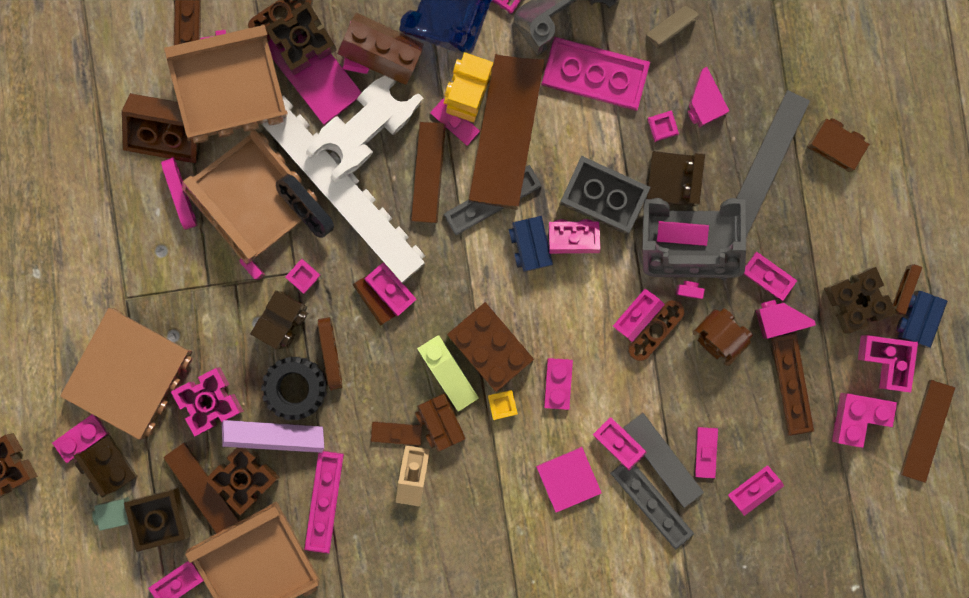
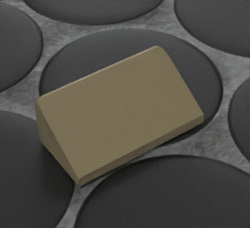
M684 6L649 31L647 37L654 47L659 49L696 22L699 14L688 6Z

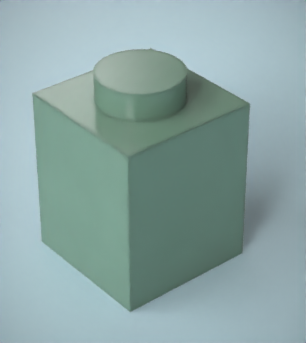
M129 497L94 506L95 511L92 512L94 524L99 526V531L129 524L124 502L130 500Z

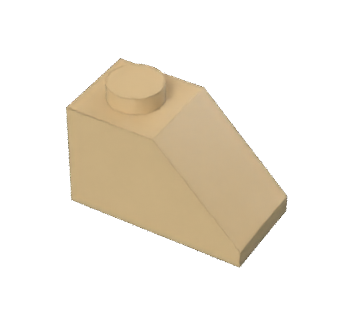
M405 445L396 503L421 507L430 449Z

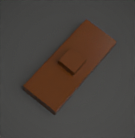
M365 276L355 282L353 286L381 326L396 315L364 280L367 277Z
M372 422L371 442L421 445L422 426Z

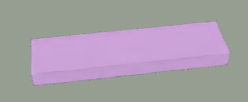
M223 420L222 447L322 453L324 450L323 427Z

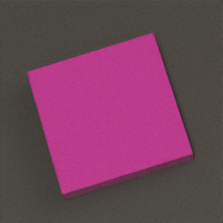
M583 447L536 466L556 513L602 493Z

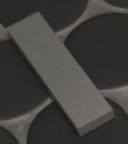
M530 165L525 168L520 199L542 187ZM468 199L443 215L455 236L501 211L504 207L470 202Z
M643 412L623 427L647 452L645 455L646 459L684 508L704 493Z
M620 464L610 472L675 550L694 535V532L636 465L629 471Z

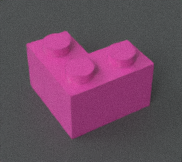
M861 335L858 360L882 363L880 389L911 393L918 342Z
M840 393L832 442L863 448L868 423L893 427L897 402Z

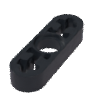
M287 174L276 182V190L314 235L323 238L333 231L334 223L332 219L294 176Z

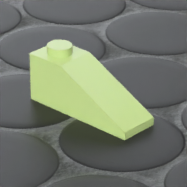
M440 335L417 348L457 411L462 410L479 399Z

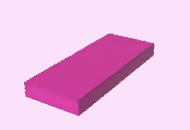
M443 98L430 114L440 123L446 124V128L468 146L479 134L480 130L470 121L447 114V105L443 104Z
M659 221L657 242L707 246L709 225Z
M697 427L695 477L715 478L718 428Z

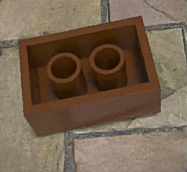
M486 302L447 334L495 392L534 360Z

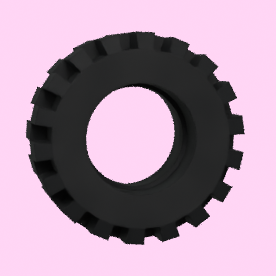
M288 357L275 362L273 366L269 367L267 374L264 375V383L261 385V391L264 393L262 398L268 404L267 408L270 411L272 410L275 413L274 415L283 417L286 420H300L314 414L322 406L323 400L327 395V380L324 378L323 371L318 368L315 362L313 363L309 359L301 357ZM291 373L304 376L309 384L307 397L299 403H290L281 394V382L285 376Z

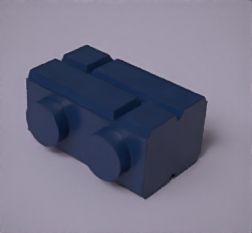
M542 216L512 222L513 228L508 230L511 243H517L518 253H514L517 268L522 267L523 272L552 266L553 262L551 254H549V245Z
M920 290L914 291L905 318L901 317L897 324L896 331L899 332L897 338L918 342V346L931 348L948 301Z

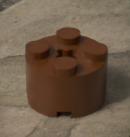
M723 308L721 311L714 309L696 327L693 335L699 334L700 337L697 341L717 360L720 357L724 358L726 361L723 364L730 366L751 344L750 339L753 335L746 327H739L733 321L735 319L734 316L727 309Z

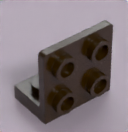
M653 151L648 181L650 190L647 194V199L660 198L670 204L695 207L699 205L705 154L683 155Z
M110 435L89 449L73 455L76 459L74 462L76 468L81 474H86L91 481L89 482V487L95 495H100L102 498L116 492L138 477Z

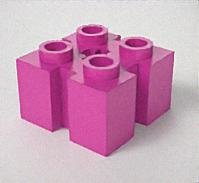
M221 367L199 376L200 384L198 385L194 381L188 382L171 391L180 410L187 408L190 416L185 418L194 437L217 426L215 419L219 418L223 422V420H229L244 412L235 394L228 396L225 387L230 384ZM205 395L213 400L211 408L209 405H203V402L206 400Z

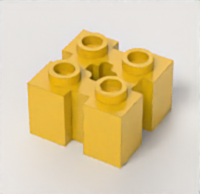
M465 52L462 60H456L453 69V83H448L444 94L443 104L447 105V114L473 123L475 122L491 77L493 62Z

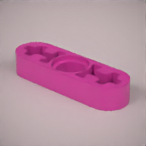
M171 158L162 161V169L184 230L196 227L197 220L190 199L182 190L183 179L176 160Z

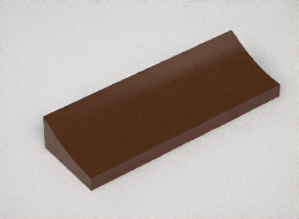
M495 54L469 195L470 202L518 210L545 59L518 58Z

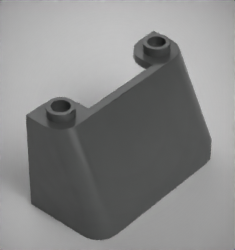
M530 0L516 11L514 17L516 27L537 57L547 51L546 43L554 36L555 25L551 18L577 0ZM620 0L588 1L591 5L595 3H603L606 4L608 8H611Z
M660 198L644 200L643 269L645 274L651 277L734 278L744 274L746 262V199H727L721 203L720 211H670L669 204ZM659 221L709 225L707 246L657 242Z

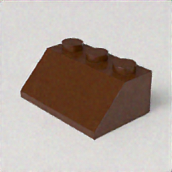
M356 12L337 54L407 85L420 57L424 43Z
M129 94L122 109L123 151L196 163L200 143L187 140L178 102Z

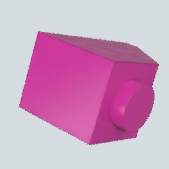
M708 67L700 71L688 105L690 108L688 115L692 123H697L699 128L730 112Z
M776 300L761 303L762 308L755 310L763 339L816 325L815 320L785 303L776 304Z

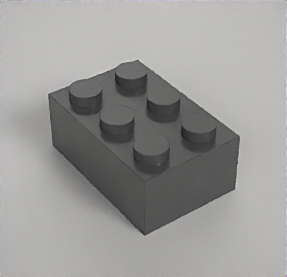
M581 156L559 204L628 235L650 187Z

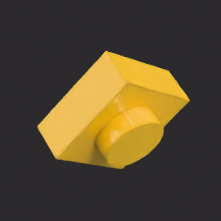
M512 390L488 395L493 420L518 414Z

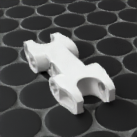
M383 76L370 84L357 98L364 108L346 124L338 116L333 118L321 129L319 135L308 147L306 154L312 158L323 150L336 152L340 157L341 163L331 173L330 178L337 182L346 175L356 171L372 155L373 151L366 144L385 127L392 135L396 134L408 123L410 117L424 98L418 93L408 101L400 102L395 100L391 96L389 89L396 81Z

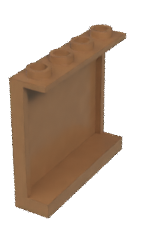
M265 25L164 48L188 141L193 140L194 143L205 142L209 140L208 136L218 134L219 137L233 135V130L243 128L244 131L258 129V124L268 122L269 126L284 122L283 118L287 117L288 113L285 110L267 41Z
M251 130L249 136L196 176H189L182 184V190L246 265L302 222L276 190V182L287 174L294 176L300 183L302 182L301 178L295 171H290L287 168L283 156L277 151L274 152L270 148L266 136L261 132L258 133L256 130ZM308 189V193L317 202L318 199L316 195L310 189Z
M108 308L60 397L139 440L144 439L146 436L150 437L156 427L154 420L158 414H163L168 405L166 399L169 393L177 389L181 381L178 379L181 371H186L193 358L190 357L192 350L185 349L123 315L119 310Z
M277 501L188 548L185 553L188 561L195 564L213 598H296L301 594L303 596L312 594L317 590L316 586L319 585L320 579Z

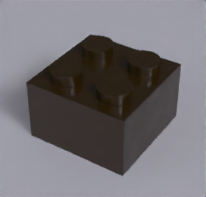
M179 487L124 502L136 552L185 540L191 536Z

